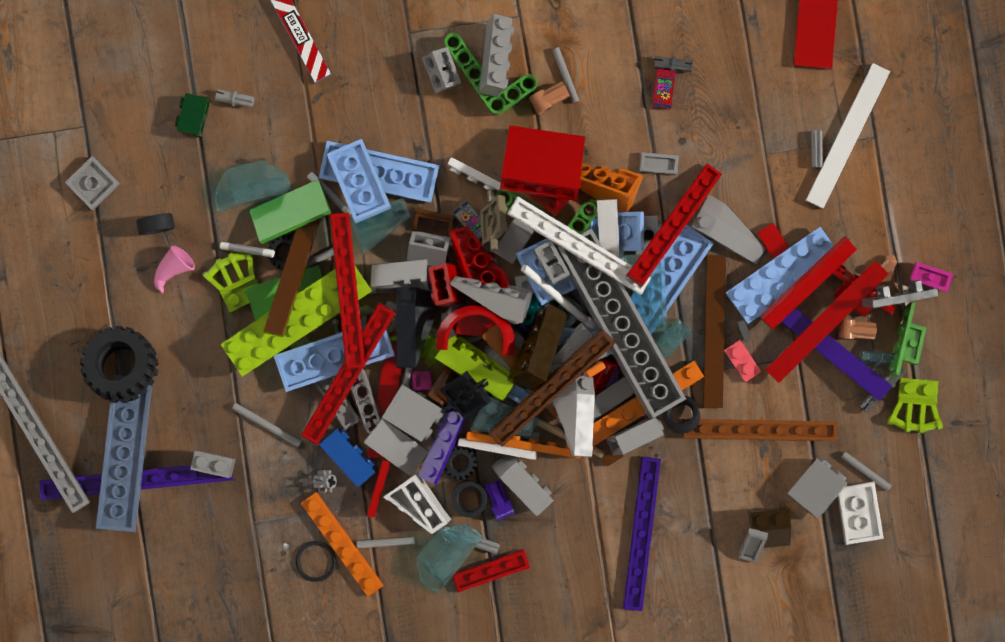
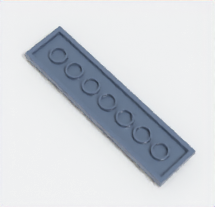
M113 375V381L121 380L126 376ZM150 385L146 388L148 392L145 394L141 392L136 400L130 398L127 403H122L121 401L114 403L110 401L96 529L136 532L152 386Z

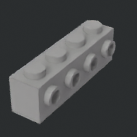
M494 14L487 22L479 93L498 97L507 88L508 79L506 78V73L510 67L508 55L512 50L510 37H512L514 32V26H512L513 18Z

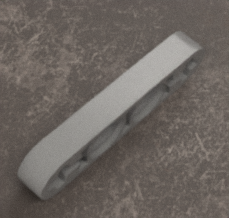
M363 369L358 376V380L364 383L354 384L351 391L366 431L370 434L372 427H374L373 421L377 425L382 416ZM361 386H364L367 390V394L364 397L358 395V389ZM368 404L373 406V413L371 415H367L364 411L365 406ZM375 416L377 417V419H373V421H368V418H374Z

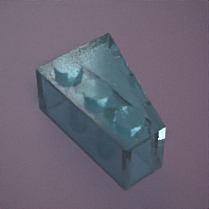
M404 198L389 203L391 209L358 223H355L353 217H350L363 255L411 218Z

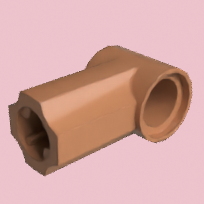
M560 82L545 91L541 90L531 95L529 100L537 115L552 108L554 104L570 97L564 83Z
M843 319L838 324L837 338L875 339L877 332L876 323L855 322L856 320Z

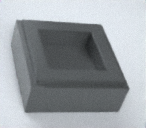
M745 321L736 322L741 340L750 339L751 336Z

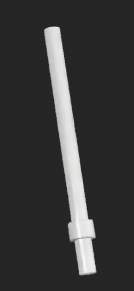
M525 264L521 268L522 272L581 321L589 330L599 331L591 317L585 316L528 265Z

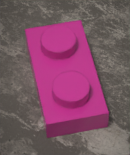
M915 262L910 280H921L922 285L948 292L953 274Z

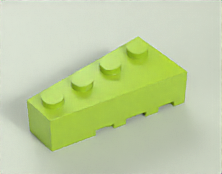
M460 334L449 338L448 350H440L435 357L459 374L468 371L477 383L482 379H487L485 382L488 381L489 385L483 389L490 392L498 400L508 398L516 386L507 380L510 375L508 369Z

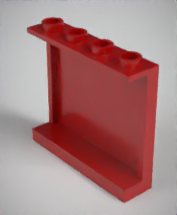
M509 125L500 190L577 201L585 136Z

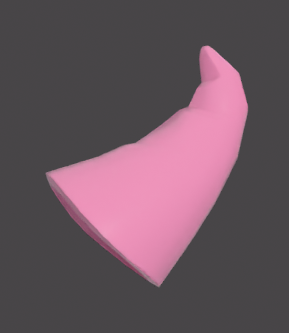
M171 246L161 260L154 277L155 288L161 293H164L163 286L166 281L175 275L195 269V264L186 251L180 247Z

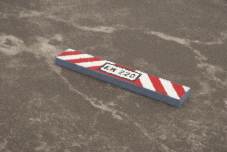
M270 0L314 83L316 84L331 76L332 74L293 1Z

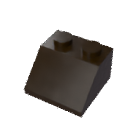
M789 508L748 510L750 528L768 533L763 548L790 546L791 519Z

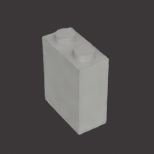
M402 384L382 418L422 442L423 439L428 440L433 431L430 427L434 422L438 423L443 414L440 412L442 410L441 407Z
M656 417L647 418L606 438V441L613 455H624L663 436L662 430L664 428L661 421L657 420Z
M818 458L787 493L817 520L847 486L845 481L847 478L839 471L837 473L833 472L830 469L831 465L826 460L822 459L820 461Z

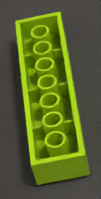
M355 266L358 300L372 292V290ZM336 269L297 293L284 337L264 332L270 313L268 312L220 344L242 377L340 313Z

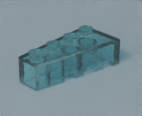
M625 255V262L633 266L640 255ZM663 257L650 275L651 279L642 295L634 292L642 320L649 332L667 331L665 264Z

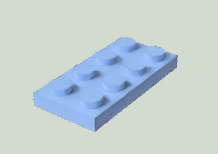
M362 139L327 153L355 223L391 209Z

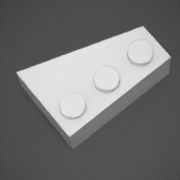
M418 472L387 493L384 498L392 502L399 510L404 511L416 523L433 534L446 525L451 518L426 482L418 477Z

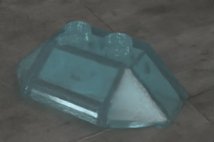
M261 160L226 169L213 194L218 212L280 197L291 192L292 189L288 174Z
M468 523L440 528L416 558L420 582L436 594L446 585L467 559L483 535Z

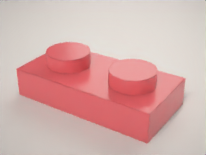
M738 340L724 350L744 382H747L761 372L741 340Z

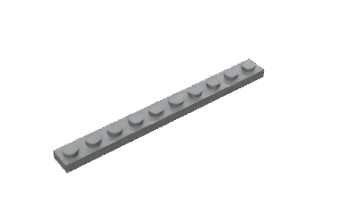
M0 354V394L71 512L75 513L88 505L90 501Z

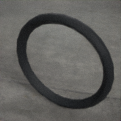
M320 541L309 542L298 551L296 567L305 579L314 582L323 581L334 572L336 556L332 548L326 543ZM313 545L325 547L332 556L330 571L318 578L306 575L300 566L302 552L307 547Z

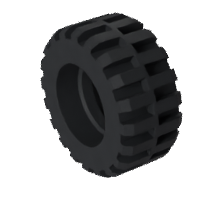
M116 326L114 330L108 327L105 328L104 333L97 332L94 340L91 338L88 340V348H83L82 350L84 358H80V365L83 367L80 371L81 375L85 378V383L101 398L108 399L114 403L118 401L127 403L130 398L133 400L138 399V394L141 392L143 394L148 392L146 388L148 385L152 386L155 381L152 378L157 376L158 370L156 366L159 364L158 359L155 357V349L141 333L135 332L129 327L124 329L122 326ZM119 349H130L135 354V366L131 373L121 380L112 381L107 379L104 375V364L108 356Z

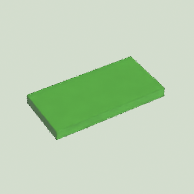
M319 179L249 210L261 244L331 214Z
M319 265L305 269L298 293L322 277ZM281 277L245 288L255 321L270 312Z

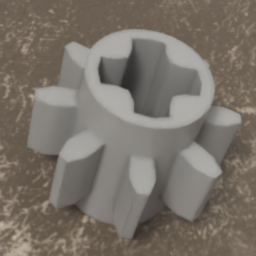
M331 470L317 471V475L313 478L314 488L319 489L318 493H332V489L337 484L336 476L331 474Z

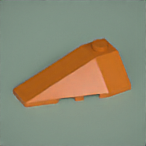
M582 163L580 181L583 185L579 189L596 200L617 199L618 212H628L633 205L643 175L626 169H619V171L607 170L608 167L601 166V169L591 168L589 164Z

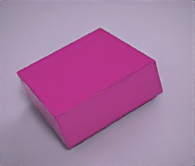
M431 371L412 372L413 391L430 390L432 387Z

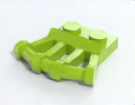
M231 252L228 254V257L217 259L216 263L207 272L205 271L202 274L220 291L230 313L250 304L245 288L259 284L254 274L253 254H233ZM248 260L249 276H244L237 261ZM231 263L240 279L235 283L232 282L225 266ZM219 270H221L228 285L225 288L213 278Z
M900 378L897 402L887 423L889 425L894 424L905 432L918 431L921 434L936 428L937 430L943 429L936 407L939 381ZM903 403H907L905 421L897 418ZM913 404L920 405L918 424L911 422ZM926 405H929L934 421L925 424Z

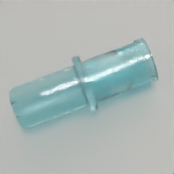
M861 350L859 359L861 362L876 363L877 365L881 363L890 364L895 358V353H885L881 350L877 352Z

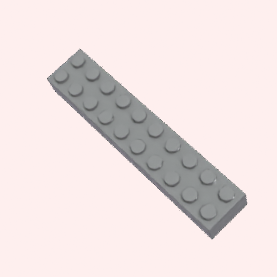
M592 228L580 234L602 247ZM556 247L570 273L573 284L598 329L602 328L615 340L616 343L610 350L647 417L655 418L684 401L686 397L623 284L564 248Z

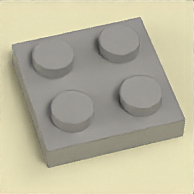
M94 156L89 158L65 182L91 210H94L120 185Z

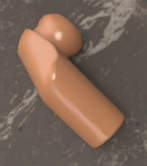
M891 254L887 255L885 261L881 264L888 273L896 266V257Z

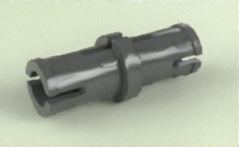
M655 56L653 68L691 73L693 60L676 59L674 56L672 58Z

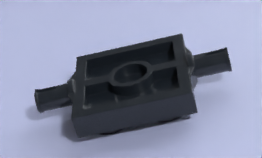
M465 371L443 386L440 391L448 401V403L442 406L443 410L446 409L444 412L454 409L465 420L488 405L491 399L483 390L484 387L489 385L488 381L485 382L487 379H482L477 383L468 371Z

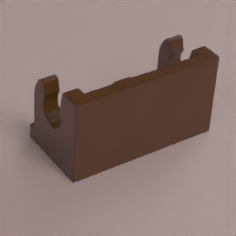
M416 208L413 230L450 237L449 231L453 228L455 216Z
M445 365L425 398L442 408L447 403V399L440 389L461 374Z

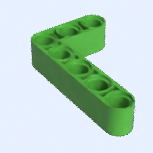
M451 33L446 36L444 40L445 47L449 48L453 60L491 114L495 116L503 114L536 90V78L533 75L526 74L509 85L498 97L479 93L481 75L478 79H472L470 72L477 70L481 74V66L458 34ZM456 39L459 42L458 46L455 48L448 45L449 40ZM465 54L470 59L467 63H461L459 57ZM531 80L534 86L527 89L523 86V82ZM514 90L518 93V97L511 100L507 94L509 91ZM495 101L502 104V108L498 111L493 110L491 107Z
M500 190L496 194L497 196L505 192L509 195L510 200L505 201V204L507 205V211H509L515 199L517 197H520L529 204L533 205L534 207L543 211L547 215L551 216L550 214L542 210L540 207L529 201L527 198H525L518 192ZM593 199L586 200L567 227L579 234L585 232L598 214L597 201ZM585 206H593L595 212L592 214L587 213ZM581 221L584 228H576L574 222Z

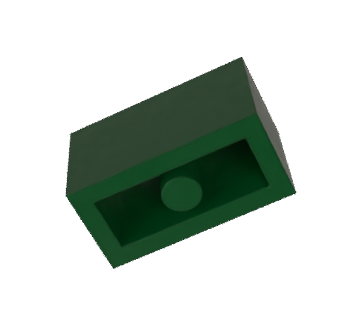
M185 93V97H182L180 100L179 108H182L180 116H177L175 121L177 131L202 138L211 100Z

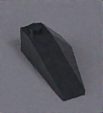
M397 287V368H417L428 335H430L432 324L438 314V306L432 301V291L418 287Z

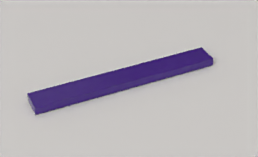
M796 308L781 321L798 336L812 323L810 319ZM827 335L814 348L878 401L892 387L831 336Z
M641 456L623 609L642 611L661 458Z

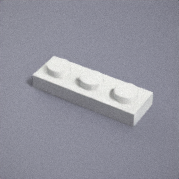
M452 157L450 158L448 166L451 167L450 171L453 173L467 175V180L475 184L477 182L484 184L483 188L486 190L500 191V182Z

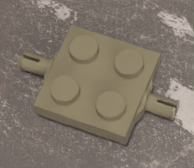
M488 190L487 204L480 211L482 245L490 246L491 252H497L499 250L498 240L508 229V222L506 221L507 205L505 204V196L497 195L495 197V190Z

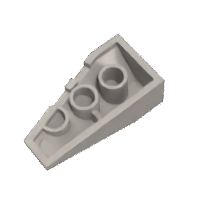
M709 194L707 195L690 227L701 235L757 265L766 249L764 245L725 203Z
M457 276L451 281L453 287L500 317L508 319V322L513 324H519L524 321L534 292L508 285V288H501L497 283L493 282L483 285L479 280Z

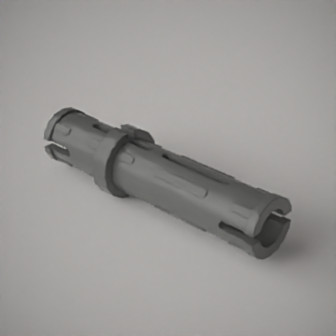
M902 368L899 376L892 378L890 377V372L887 376L884 375L882 379L894 388L896 386L895 383L907 371ZM869 394L858 406L868 414L878 400Z

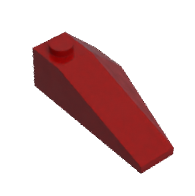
M468 226L449 231L461 277L479 280L483 285L493 282L497 283L501 288H508L510 283L505 271L499 268L492 255L486 252L482 247V243ZM468 296L471 306L482 305Z

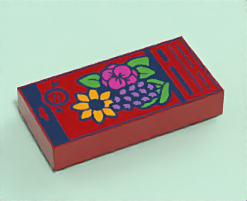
M656 70L652 101L653 108L671 110L676 71Z

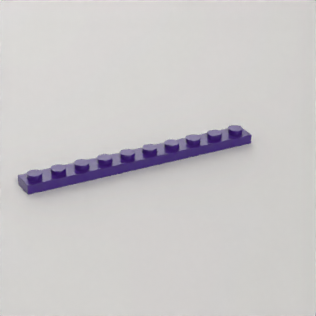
M191 465L143 470L141 490L232 481L233 473L232 477L226 478L190 470ZM102 474L75 477L86 495L100 494ZM52 479L39 481L41 500L63 498Z

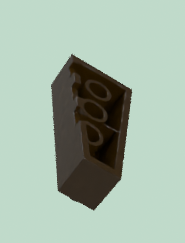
M551 304L538 308L534 321L507 379L508 381L524 390L531 389L547 381L566 322L567 313Z

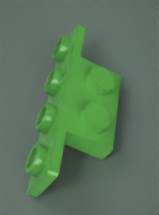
M910 302L902 310V317L904 318L897 332L900 336L893 349L895 358L891 361L889 371H891L890 377L892 378L899 376L902 362L913 365L919 364L926 327L911 323L915 302Z

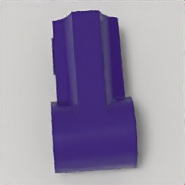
M501 480L485 485L496 520L499 521L515 515Z

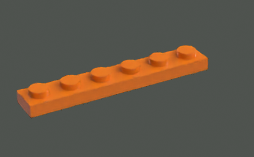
M472 428L471 431L466 433L467 440L500 445L489 434H483L481 429ZM515 435L504 445L574 458L567 445L566 448L559 447L557 442L547 441V444H541L539 439L528 438V441L520 440L521 436Z
M318 492L303 501L301 505L367 597L384 586Z

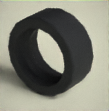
M172 213L151 215L136 220L139 235H151L175 229Z
M685 396L686 399L663 412L665 424L674 433H689L699 424L700 411L698 405L689 396ZM680 405L689 406L693 412L692 418L683 424L674 423L670 418L671 411Z
M472 480L463 481L454 488L451 495V504L459 515L466 518L475 517L485 509L487 493L480 483ZM465 488H474L480 494V504L473 510L463 509L458 502L459 493Z

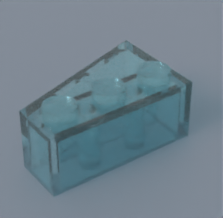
M485 392L491 399V402L473 414L468 427L474 431L489 432L516 405L505 400H498L490 393ZM535 416L516 435L531 436L539 418Z

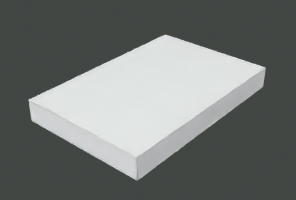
M875 482L846 486L837 496L845 545L884 539Z

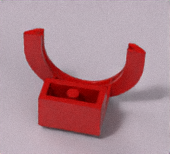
M473 305L459 308L443 320L437 332L436 349L448 350L449 334L455 324L456 334L481 336L496 323L503 337L502 355L514 356L515 338L512 327L506 319L484 306Z

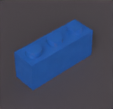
M336 429L319 445L352 482L359 487L376 472L374 469L376 465L370 458L365 459L361 454L363 452L356 443L353 445L348 440L350 436L343 429L341 431Z

